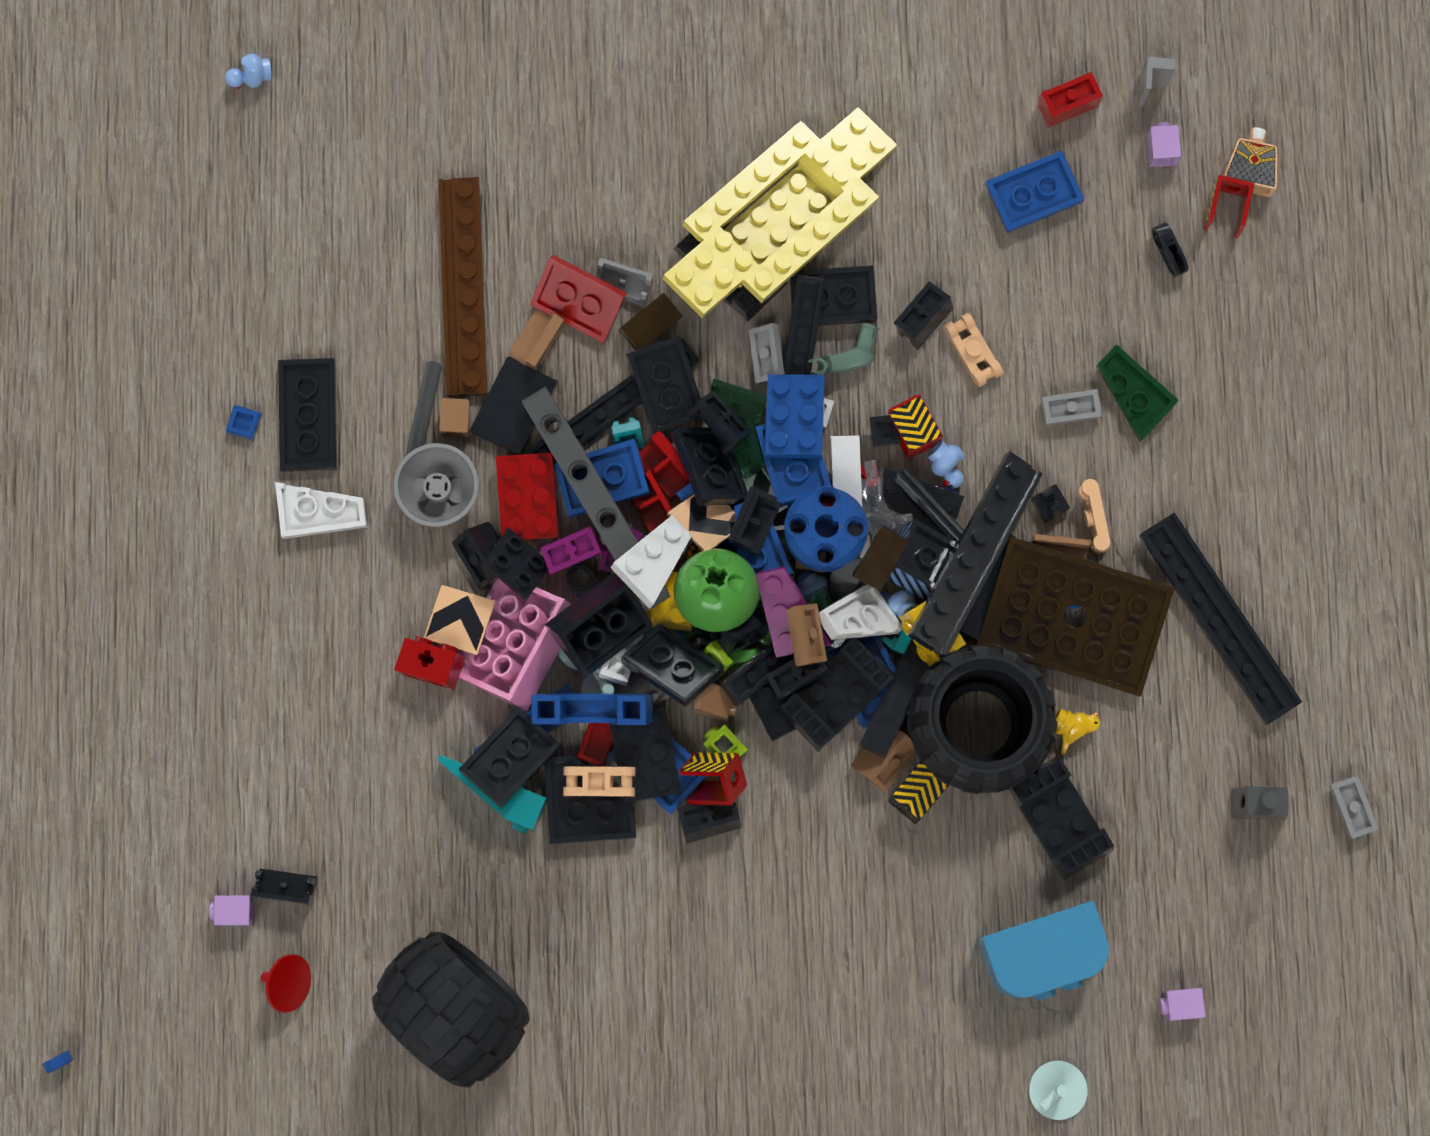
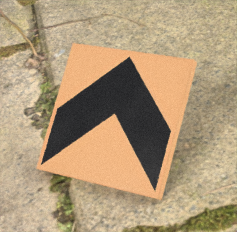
M692 495L667 513L669 517L673 515L691 534L690 539L702 551L714 549L727 540L735 523V511L729 505L699 506L695 495Z
M441 585L424 638L478 655L496 601Z

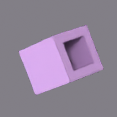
M1168 122L1154 124L1146 135L1149 167L1176 166L1181 158L1178 125H1170Z
M250 895L215 896L214 902L210 903V920H214V925L253 926L254 897Z
M1202 988L1162 992L1163 998H1159L1160 1013L1165 1015L1166 1021L1206 1017Z

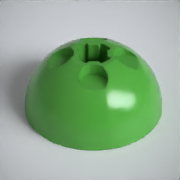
M708 549L693 555L680 568L674 583V600L681 615L693 626L712 632L731 630L743 624L755 611L760 594L756 573L751 565L740 555L725 549Z

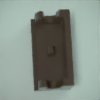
M662 293L621 326L618 331L636 351L645 348L683 316L666 294Z
M880 524L876 536L857 569H854L852 576L881 591L909 541L903 535Z

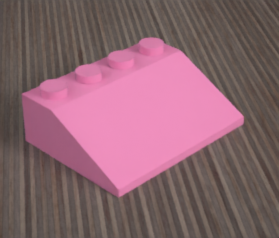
M497 579L486 597L496 601L478 655L461 650L457 651L458 654L465 658L459 678L527 712L532 703V695L538 692L560 650L545 624L571 604L565 599L535 587L528 599L524 601L500 579Z

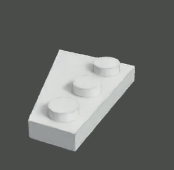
M275 482L280 530L283 539L367 528L363 498Z
M672 515L618 558L610 568L651 609L689 542L691 534Z
M868 584L819 612L820 623L831 640L898 634L903 630L901 623L879 591Z

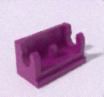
M587 527L540 548L551 575L607 551V547L602 545L599 537L601 536L596 527Z

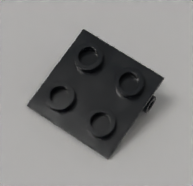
M508 528L502 537L493 544V549L482 565L526 601L547 572L548 567L542 555Z

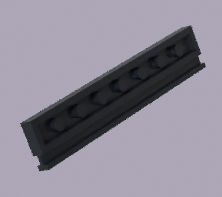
M1011 451L1004 455L908 634L910 638L929 651L939 654L938 657L940 658L947 656L1043 474L1040 471L1036 472L1033 470V466Z
M1175 512L1139 535L1140 539L1171 585L1175 588V591L1265 725L1270 724L1301 704L1302 700Z

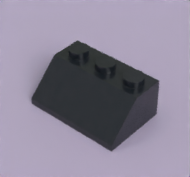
M612 573L549 620L545 626L557 645L586 678L652 628L653 624L632 590L620 577Z

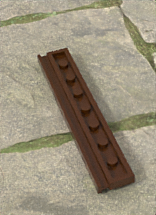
M479 177L451 178V180L439 179L447 398L452 396H487Z

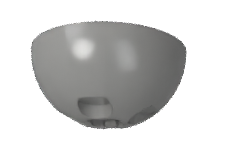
M432 443L414 449L401 461L394 477V494L401 510L410 519L424 526L443 527L456 523L471 510L478 495L479 480L474 464L461 450L447 444Z

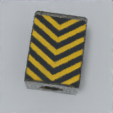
M920 761L891 795L888 803L913 824H917L949 785L934 777V774Z

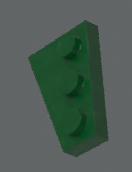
M1117 344L1096 366L1139 442L1151 432L1179 401Z

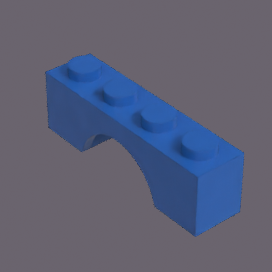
M653 693L532 695V724L611 723L617 725H647L653 723Z

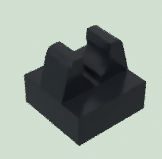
M889 415L869 417L872 447L901 443L900 434Z
M1057 484L1031 498L1044 523L1070 509Z

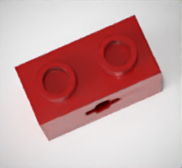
M416 636L415 640L404 638L394 671L409 678L455 691L465 658L457 653L458 648L444 643L441 644V647L431 645V640ZM433 658H434V661H433L432 664H430V663L427 664V662H428L429 659H432V660H433Z

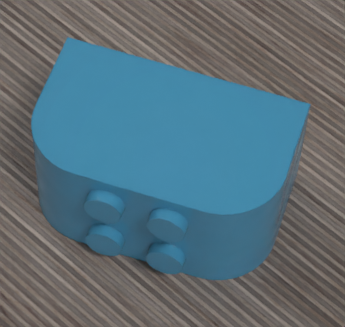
M1094 900L977 939L993 986L1000 993L1011 998L1034 996L1035 1000H1041L1056 995L1054 989L1062 987L1063 991L1083 986V979L1096 975L1105 966L1109 955L1108 940Z

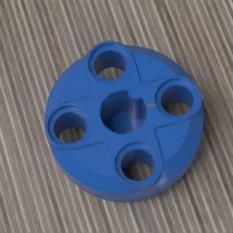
M827 485L807 491L793 502L786 515L784 536L789 551L802 565L812 570L830 572L848 566L860 555L867 540L869 527L866 514L859 502L850 494ZM823 496H829L835 503L831 507H825L820 503L819 499ZM798 522L805 527V530L797 534L792 532L789 526ZM851 525H857L861 528L862 534L852 536L848 533L847 528ZM821 552H828L833 557V560L829 563H822L817 558V555Z

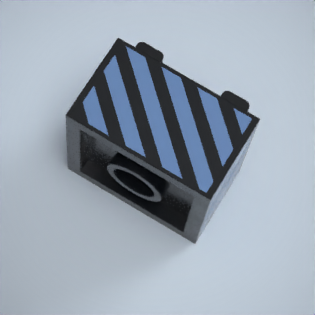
M913 519L902 526L900 532H897L903 535L909 542L887 580L926 601L957 543L920 521Z

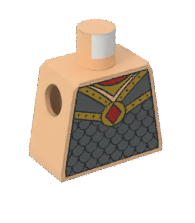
M1254 127L1250 129L1248 139L1239 138L1237 140L1223 176L1255 183L1253 194L1271 197L1277 186V147L1265 143L1267 133L1265 129Z

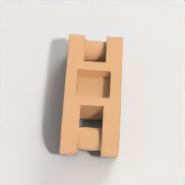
M967 312L960 316L961 319L957 322H949L943 325L973 381L980 388L987 384V380L992 377L998 378L1004 372L976 327L973 317ZM966 329L969 336L962 340L959 332ZM985 361L988 367L981 371L977 365Z
M1087 479L1080 486L1078 495L1086 502L1087 510H1084V520L1087 527L1091 526L1093 535L1090 551L1095 555H1101L1109 548L1110 537L1099 485L1095 480Z
M564 767L563 776H566V787H563V796L635 797V788H632V777L635 776L636 767ZM578 776H583L582 787H578ZM614 776H621V787H614Z

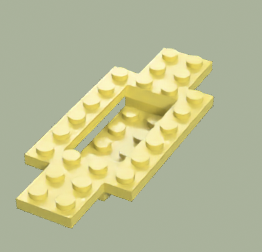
M859 107L821 140L800 121L684 220L683 226L700 244L666 272L663 280L701 318L705 317L735 289L742 286L747 288L763 303L878 201L879 196L861 179L896 149L897 144ZM798 163V166L795 169H793L780 182H778L773 188H771L766 194H764L759 200H757L751 207H749L744 213H742L737 219H735L729 226H727L725 229H722V227H724L737 214H739L744 208H746L766 189H768L773 183H775L788 170H790L795 164Z

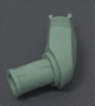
M861 323L856 347L844 352L823 356L822 358L809 359L808 363L816 362L818 364V370L810 372V374L843 373L871 364L876 357L873 347L879 327Z

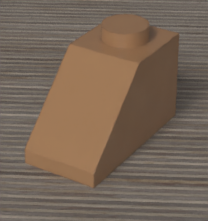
M712 683L696 697L694 715L728 722L729 715L735 716L737 706H734L721 686Z

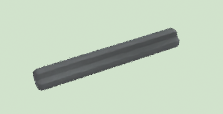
M428 361L426 363L405 457L414 449L425 444L442 369L441 364L438 362Z

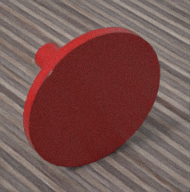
M295 954L284 955L273 964L269 972L261 974L260 980L266 984L265 993L269 1005L278 1012L289 1013L296 1010L304 1002L310 990L311 971L303 957Z

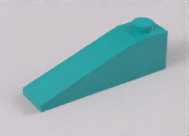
M439 754L437 760L504 819L512 823L511 829L526 834L528 830L535 832L547 803V798L522 788L501 809L459 772V768L463 765L462 763Z

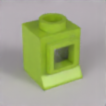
M715 725L704 735L707 741L703 743V747L709 753H739L741 757L748 752V749L726 725H723L720 729Z

